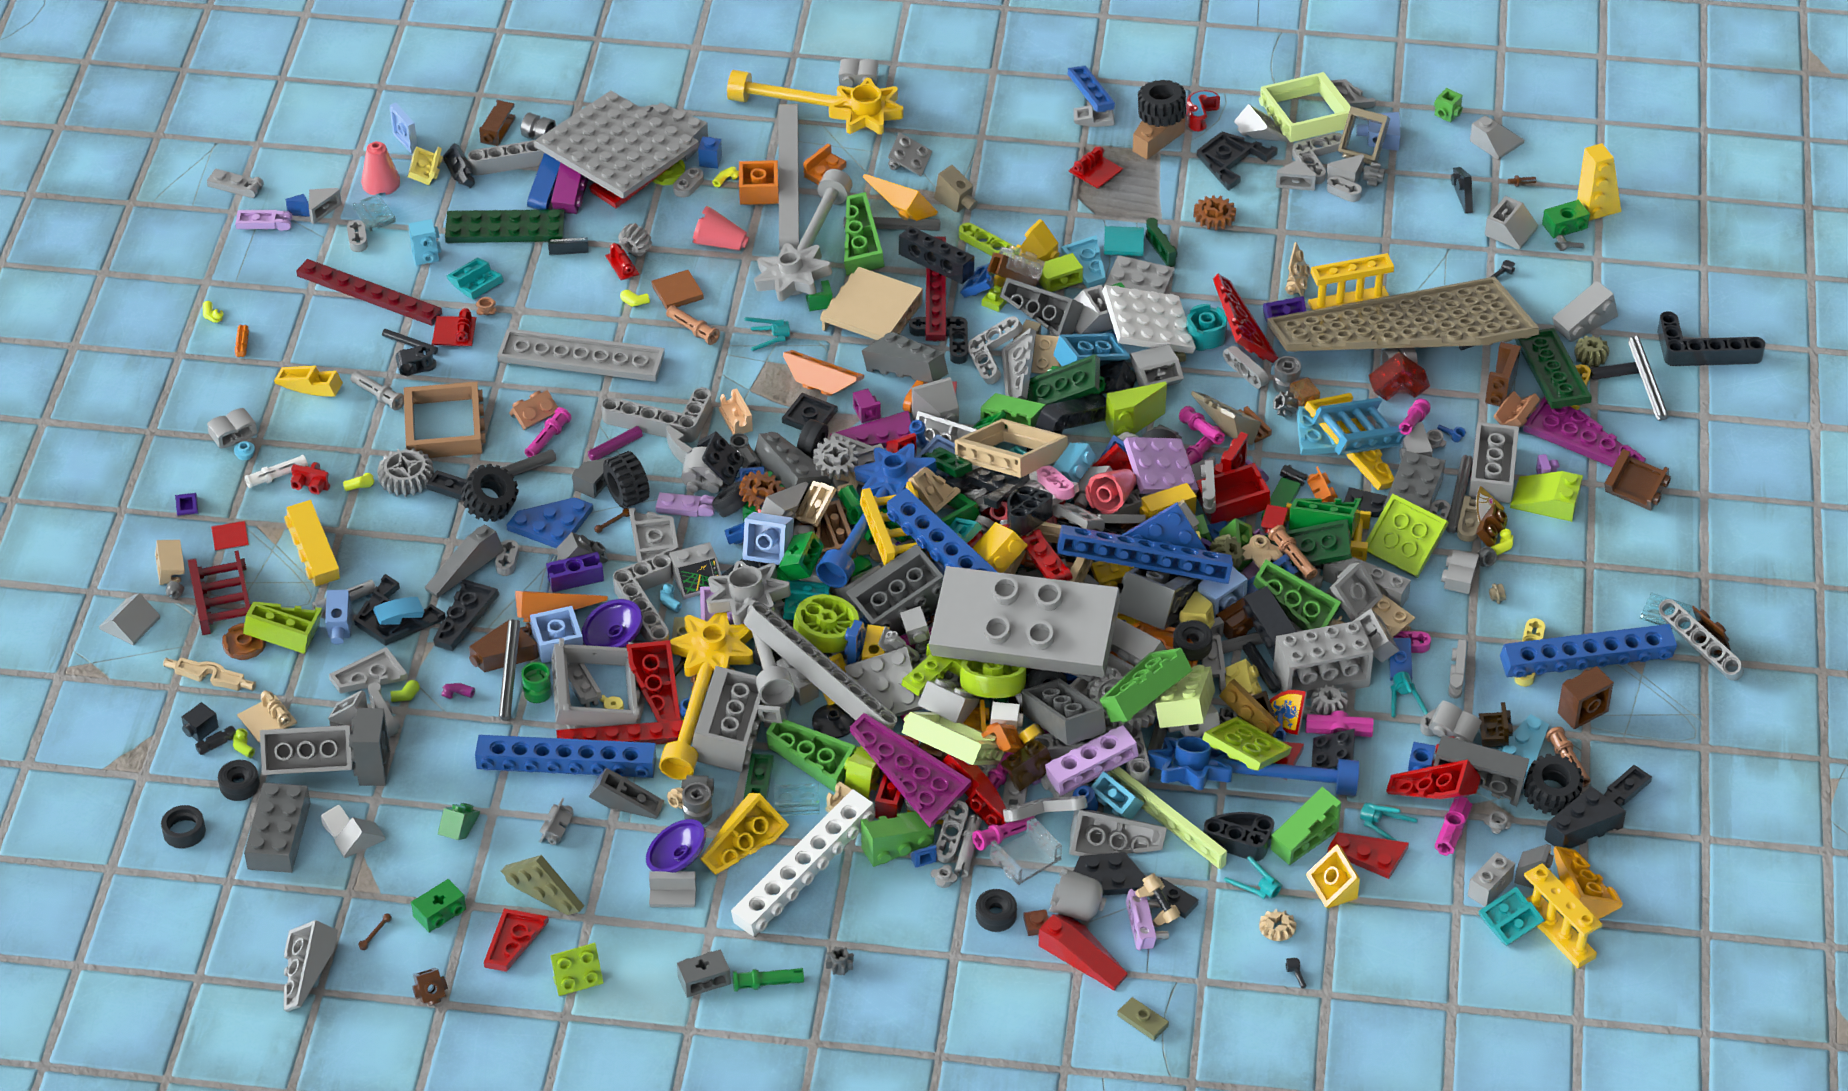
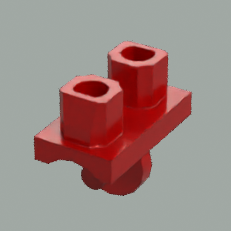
M313 462L311 467L293 464L291 468L292 489L300 490L305 485L309 487V491L312 494L317 495L322 490H329V474L325 470L320 469V463Z

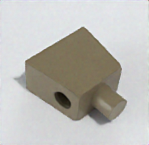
M950 165L938 174L934 199L954 212H959L965 207L972 211L978 204L972 198V183L955 166Z

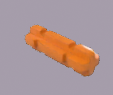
M240 324L237 328L235 355L236 357H245L249 329L246 324Z

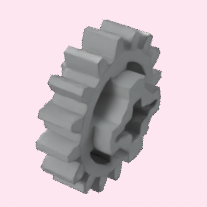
M832 436L830 441L824 438V444L818 443V449H814L813 462L816 464V470H821L822 476L828 473L829 479L833 475L840 479L841 474L848 477V471L854 472V466H858L859 453L856 451V445H851L850 439L843 441V436H840L839 440Z

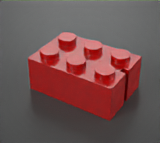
M1255 463L1214 475L1216 511L1210 514L1205 513L1210 524L1222 521L1228 522L1235 518L1238 519L1266 510L1267 504L1271 505L1270 490ZM1206 478L1196 481L1199 489L1196 493L1197 499L1202 509L1204 503L1202 480H1206Z

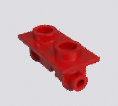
M613 243L610 246V254L605 255L620 280L639 275V272L620 244Z

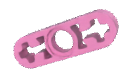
M1043 466L1036 471L1038 482L1057 499L1068 500L1075 496L1074 484L1056 468Z

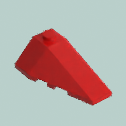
M1467 759L1392 774L1386 792L1392 795L1433 799L1457 798L1476 794L1481 777Z

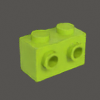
M1073 253L1037 264V268L1041 269L1038 282L1046 291L1053 292L1083 282V267Z

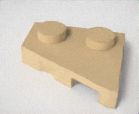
M927 467L920 469L908 479L909 482L911 481L913 488L918 491L922 502L933 513H937L961 492L959 488H952L947 485L945 479L936 476Z

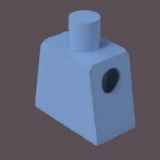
M1399 112L1378 113L1390 118L1382 149L1399 151ZM1368 121L1367 125L1357 124L1356 136H1367L1368 146L1375 147L1381 124Z
M327 590L325 623L331 643L338 645L344 642V638L351 637L353 607L349 590Z

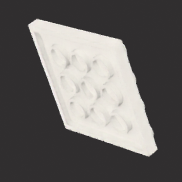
M1104 286L1102 292L1118 343L1148 348L1169 344L1173 351L1193 354L1196 347L1192 336L1187 331V319L1179 296L1154 291H1143L1135 288Z

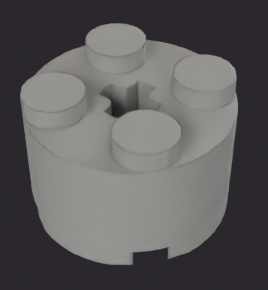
M706 447L693 448L692 452H687L685 455L681 475L686 489L690 492L707 490L710 493H717L723 484V480L702 461Z

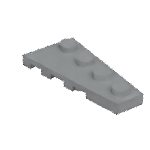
M1029 328L1002 348L1006 396L1027 399L1036 331L1032 328Z

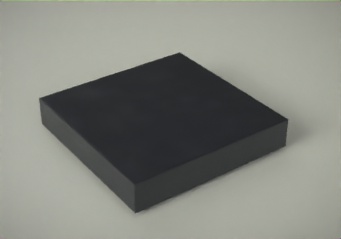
M801 393L782 417V423L802 430L810 419L827 425L837 413L838 406Z

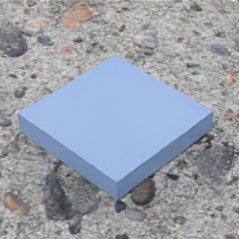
M393 103L390 105L393 135L413 155L416 146L418 147L415 123L397 103Z

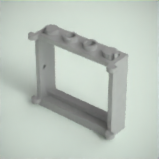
M559 638V644H554L551 658L556 724L585 726L636 724V720L641 718V706H637L640 691L636 690L638 683L635 679V674L632 673L629 667L627 648L564 644V638ZM567 662L625 666L629 710L570 707Z

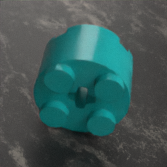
M1211 304L1194 306L1187 315L1186 328L1193 338L1195 349L1205 351L1206 349H1213L1224 345L1227 330L1225 311L1218 306L1217 309L1212 308Z

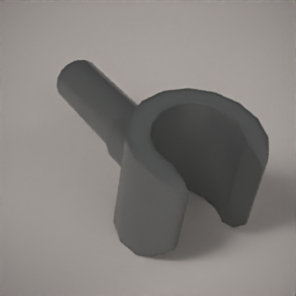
M1563 235L1557 236L1558 242L1554 243L1560 251H1564L1568 247H1584V243L1566 241Z

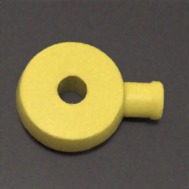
M602 695V698L599 699L604 703V709H624L622 699L617 696L607 698L605 695Z

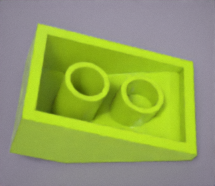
M1166 381L1107 393L1105 423L1112 437L1113 435L1119 436L1124 432L1136 434L1165 414Z
M1558 471L1519 476L1510 508L1572 522L1581 491L1583 475Z

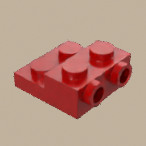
M1240 432L1238 437L1232 440L1228 451L1225 450L1223 452L1220 463L1214 466V475L1245 466L1248 434Z

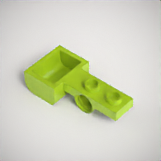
M928 643L926 650L927 658L902 679L901 685L917 696H920L927 681L943 680L948 670L960 677V668L963 660L932 656Z

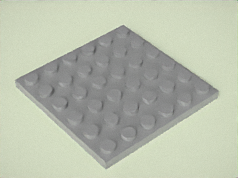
M609 91L536 139L534 147L624 199L697 149L699 141L615 92Z

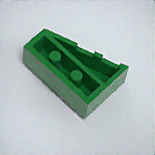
M1295 498L1290 507L1289 530L1348 519L1350 537L1352 539L1360 522L1361 498H1355V502H1342L1341 498H1335V502H1322L1321 498Z

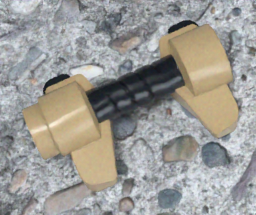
M1152 873L1142 879L1144 886L1136 890L1135 894L1138 898L1156 897L1162 909L1153 920L1154 927H1159L1164 923L1168 924L1180 917V909L1176 905L1170 906L1162 892L1164 888L1162 878H1158Z

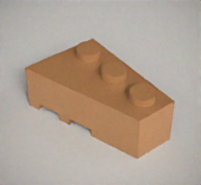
M1186 114L1182 121L1167 127H1155V125L1151 126L1141 121L1133 133V152L1145 159L1152 157L1185 132Z
M839 500L829 503L817 526L816 536L825 545L819 558H822L825 552L830 549L840 550L851 533ZM856 550L851 556L852 559L856 558Z

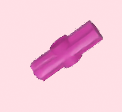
M1335 711L1330 715H1306V733L1332 734L1355 728V736L1372 737L1373 718L1350 717L1344 711Z
M1454 798L1449 812L1445 815L1444 824L1434 847L1441 855L1453 854L1459 839L1462 837L1464 826L1473 805L1469 802L1468 798Z

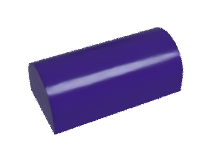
M1304 296L1263 304V314L1266 322L1267 318L1306 311Z

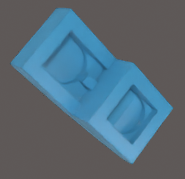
M418 597L391 600L377 605L373 609L380 625L400 624L402 618H422L424 614Z

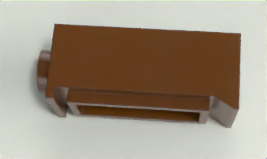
M496 100L497 105L493 107L482 127H479L481 143L499 146L516 116L510 114L514 108V103Z
M993 252L987 269L988 272L1003 278L1016 280L1036 287L1041 273V269Z

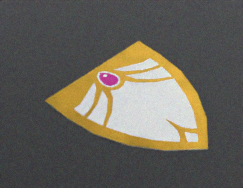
M1481 486L1476 497V511L1479 523L1492 505L1496 504L1503 511L1505 509Z

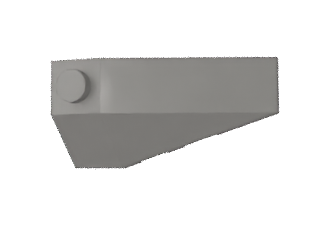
M918 411L915 419L924 422L926 426L924 435L929 442L938 434L955 443L956 439L978 430Z

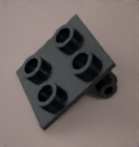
M1355 728L1313 738L1312 767L1331 769L1337 767L1338 759L1354 760Z

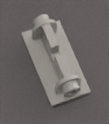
M884 627L878 645L886 653L907 646L906 642L898 636L896 631H891ZM908 645L911 660L915 663L920 658L919 653Z
M564 798L561 799L558 805L553 804L548 816L551 819L549 822L545 820L539 831L542 833L539 840L540 843L543 838L548 839V842L552 845L560 842L566 829L564 827H567L573 816V808L562 805Z

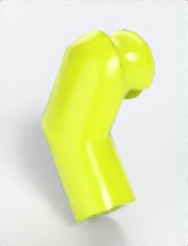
M731 166L719 172L712 183L715 187H720L729 176L736 180L739 176V171L736 167Z
M623 290L620 294L621 300L631 307L650 303L648 293L637 295L630 290Z
M205 301L203 303L204 318L214 323L220 322L224 315L223 311L220 310L218 312V309L213 311V303Z
M365 473L363 476L344 481V489L350 491L357 488H369L374 484V477L371 473Z
M1509 529L1501 530L1500 543L1491 547L1497 556L1509 551L1513 547L1514 537Z

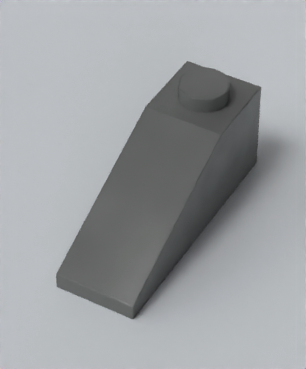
M608 768L596 779L589 795L590 798L608 808L653 819L658 817L665 801Z

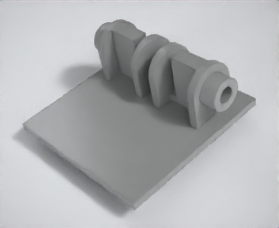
M899 132L888 155L890 159L888 162L889 168L895 170L901 165L922 176L932 150Z

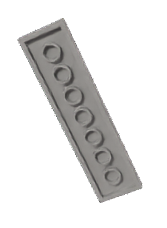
M507 328L497 359L498 362L656 382L665 355V349Z

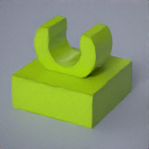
M994 285V289L991 288L983 297L982 306L1000 312L1007 303L1006 300L1000 297L1002 287Z

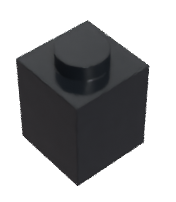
M202 702L181 716L183 732L198 742L219 728L216 713Z

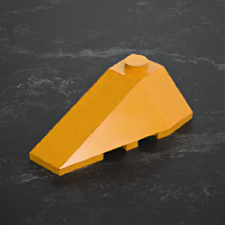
M864 174L863 178L898 211V215L901 218L918 221L937 215L938 211L919 191Z
M1558 846L1554 847L1553 851L1559 880L1598 920L1622 907L1623 903L1616 890L1612 886L1607 888L1602 883L1604 878L1600 874L1593 873L1589 869L1591 865L1576 850Z

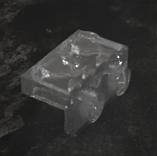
M1012 245L1009 248L1001 247L999 254L1009 257L1006 265L1007 269L1034 280L1040 279L1045 262L1037 259V255L1027 251L1024 254L1020 248Z

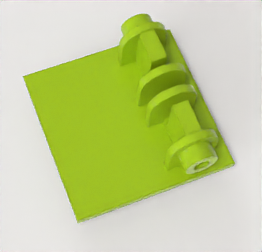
M596 943L550 955L554 972L553 981L555 986H557L558 996L604 984Z

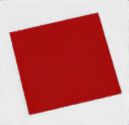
M245 521L211 526L215 550L249 545Z

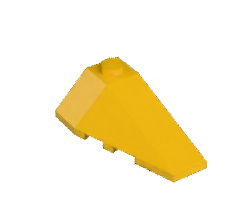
M1039 219L1025 233L1026 239L1023 244H1017L1012 258L1037 268V264L1059 257V243L1043 220ZM995 275L994 285L1003 289L1006 278Z
M749 793L736 807L699 859L716 875L736 864L744 857L757 852L758 849L776 841L789 824L760 793Z

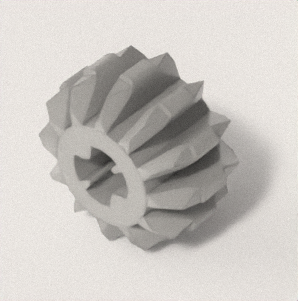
M629 223L618 235L619 244L623 246V249L627 250L628 254L632 253L635 257L637 255L641 257L648 251L652 245V237L647 234L648 231L644 230L642 226L639 227L636 223Z
M1325 684L1323 688L1317 687L1311 696V708L1316 714L1330 715L1332 712H1346L1348 709L1347 693H1344L1342 687L1336 688L1335 685L1328 687Z

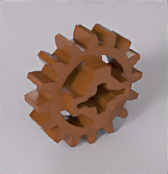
M1212 195V198L1205 196L1204 201L1199 199L1198 204L1194 206L1193 217H1195L1196 223L1200 222L1201 227L1206 225L1207 229L1214 227L1215 230H1218V227L1225 229V225L1231 226L1232 222H1235L1236 208H1234V203H1229L1228 198L1223 200L1222 196L1219 198H1215V195Z
M757 470L756 474L751 471L748 476L745 475L739 486V489H741L739 495L744 496L743 502H749L748 507L755 506L756 511L762 508L766 496L785 490V488L780 487L781 481H775V475L769 477L768 472H765L763 475Z

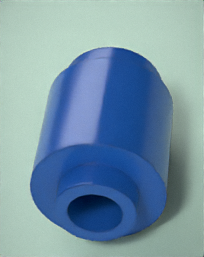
M1087 785L1076 788L1072 796L1085 795L1088 807L1084 809L1097 811L1099 805L1093 788Z

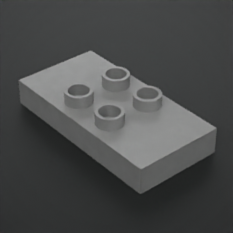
M946 566L929 640L932 656L1105 678L1121 600L1119 588Z

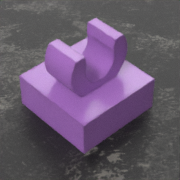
M1546 454L1538 455L1537 474L1558 472V460L1548 461Z

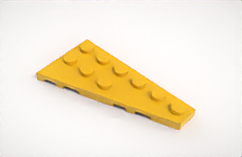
M1351 393L1311 400L1307 401L1304 408L1314 418L1319 406L1352 402L1353 396ZM1357 418L1351 419L1360 431H1366ZM1341 420L1335 421L1345 434L1351 433ZM1320 423L1319 425L1338 444L1339 438L1326 423ZM1380 449L1346 454L1378 491L1391 488L1394 476L1388 464L1382 461Z

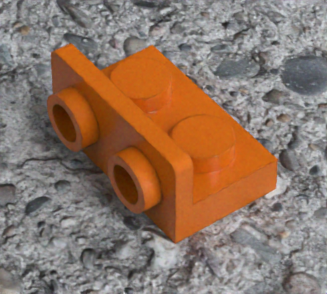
M827 143L803 163L804 177L819 185L826 171L830 169L842 171L846 168V161L832 154L831 145Z
M996 722L986 727L987 731L981 734L983 738L995 739L998 748L1003 750V752L1015 753L1024 747L1023 742L1018 737L1019 734L1015 725L999 724Z

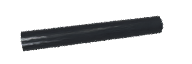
M384 329L382 332V336L412 347L427 344L433 347L434 354L438 352V347L388 329Z

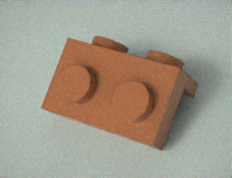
M540 390L529 396L530 399L526 401L521 399L512 405L513 408L509 414L511 417L515 415L523 430L555 414L558 406L548 390L542 393Z
M1513 391L1496 411L1494 418L1500 425L1517 426L1520 428L1527 422L1526 418L1528 415L1536 410V404L1540 398L1534 393L1521 399Z

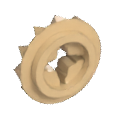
M1275 909L1274 912L1267 911L1264 916H1261L1259 929L1270 940L1284 941L1294 935L1296 922L1293 915H1288L1286 910L1278 912ZM1281 921L1282 925H1278V927L1274 929V923Z

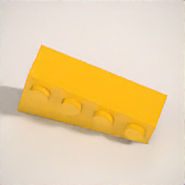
M1603 143L1586 147L1584 150L1577 200L1579 199L1590 213L1589 221L1621 212L1614 157Z
M308 500L286 507L287 516H284L285 523L290 531L294 545L297 546L300 560L306 566L305 571L308 579H312L315 587L340 579L339 567L312 501Z

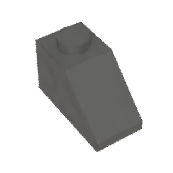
M609 458L587 461L575 469L572 474L573 489L595 499L607 485L604 478L603 463Z

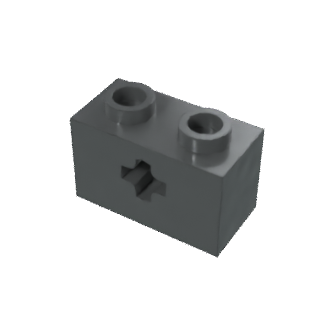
M721 949L677 962L678 978L687 998L731 984L730 969Z

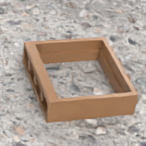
M478 382L404 387L406 448L408 450L415 448L417 452L422 450L424 454H428L429 458L482 454V443H486L485 433H481V431L485 430L484 418H480V416H484L483 404H480V402H483L482 389L478 390ZM472 400L474 435L415 440L414 404Z

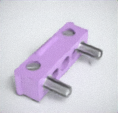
M1130 889L1126 898V906L1136 949L1139 951L1141 949H1153L1156 939L1169 938L1168 931H1155L1150 908H1160L1157 900H1147V897L1138 898L1135 894L1136 891Z

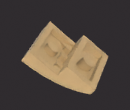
M813 481L795 514V519L817 527L837 489L822 482Z

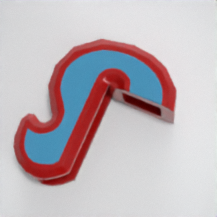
M1201 90L1193 92L1187 97L1186 114L1188 116V126L1191 130L1200 132L1207 128L1205 122L1207 118L1206 112L1216 111L1220 108V96L1217 93Z

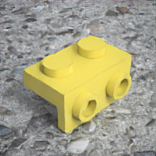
M416 146L407 177L430 185L432 179L436 180L440 171L437 166H440L443 156L440 155L442 148L438 147L436 152L432 153Z
M1247 659L1225 667L1226 686L1231 680L1235 679L1250 695L1262 692L1257 680L1259 672L1256 666L1251 665Z

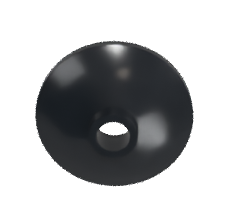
M837 704L824 705L817 709L812 716L813 729L834 738H842L850 734V726L856 721Z

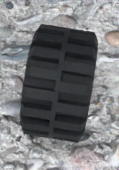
M1154 80L1151 83H1146L1138 91L1139 118L1144 123H1148L1151 126L1155 125V127H1167L1182 121L1186 114V91L1184 87L1171 80Z
M631 451L621 453L604 461L603 472L607 487L613 499L620 507L625 509L649 499L650 488L647 475L641 462Z
M487 464L486 467L480 465L478 469L475 468L470 473L461 491L463 493L461 500L465 501L463 506L469 509L468 513L470 515L475 514L476 519L483 518L485 522H488L489 519L495 522L498 518L500 520L509 513L517 499L519 489H517V481H513L514 476L512 474L509 475L507 469L504 468L502 470L499 465L493 467L492 464ZM481 488L493 490L498 498L487 496Z
M1551 753L1546 754L1545 758L1542 755L1539 756L1537 761L1534 760L1531 763L1524 782V796L1528 797L1527 802L1534 804L1533 808L1536 810L1541 809L1544 814L1551 812V815H1556L1557 812L1562 811L1580 796L1583 787L1584 777L1581 775V769L1576 768L1577 763L1574 761L1570 762L1569 757H1560V754H1555V756H1552ZM1544 781H1555L1563 788H1552Z

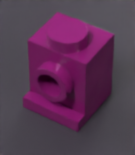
M869 389L853 392V408L861 423L881 418V403L877 401L875 396L871 395Z

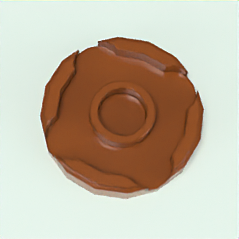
M245 623L232 626L228 629L226 635L224 634L222 637L223 649L231 658L238 660L251 659L259 655L266 646V641L243 634Z

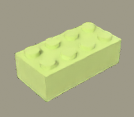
M1193 666V671L1157 697L1155 705L1160 728L1204 723L1215 693L1211 666Z

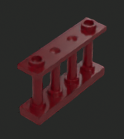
M239 550L234 551L236 562L202 568V566H197L196 558L188 560L202 635L211 634L209 625H213V622L246 616L252 605L249 603L243 571H247L245 558L240 559ZM238 570L239 577L209 583L200 581V579H204V576ZM239 585L242 588V592L214 598L203 596L208 591ZM243 600L245 602L244 608L213 614L206 611L212 606Z

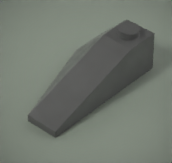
M484 524L468 535L425 586L426 591L438 598L502 553L504 549L497 532Z

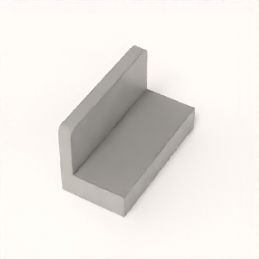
M665 871L649 872L650 907H695V871H678L675 873Z

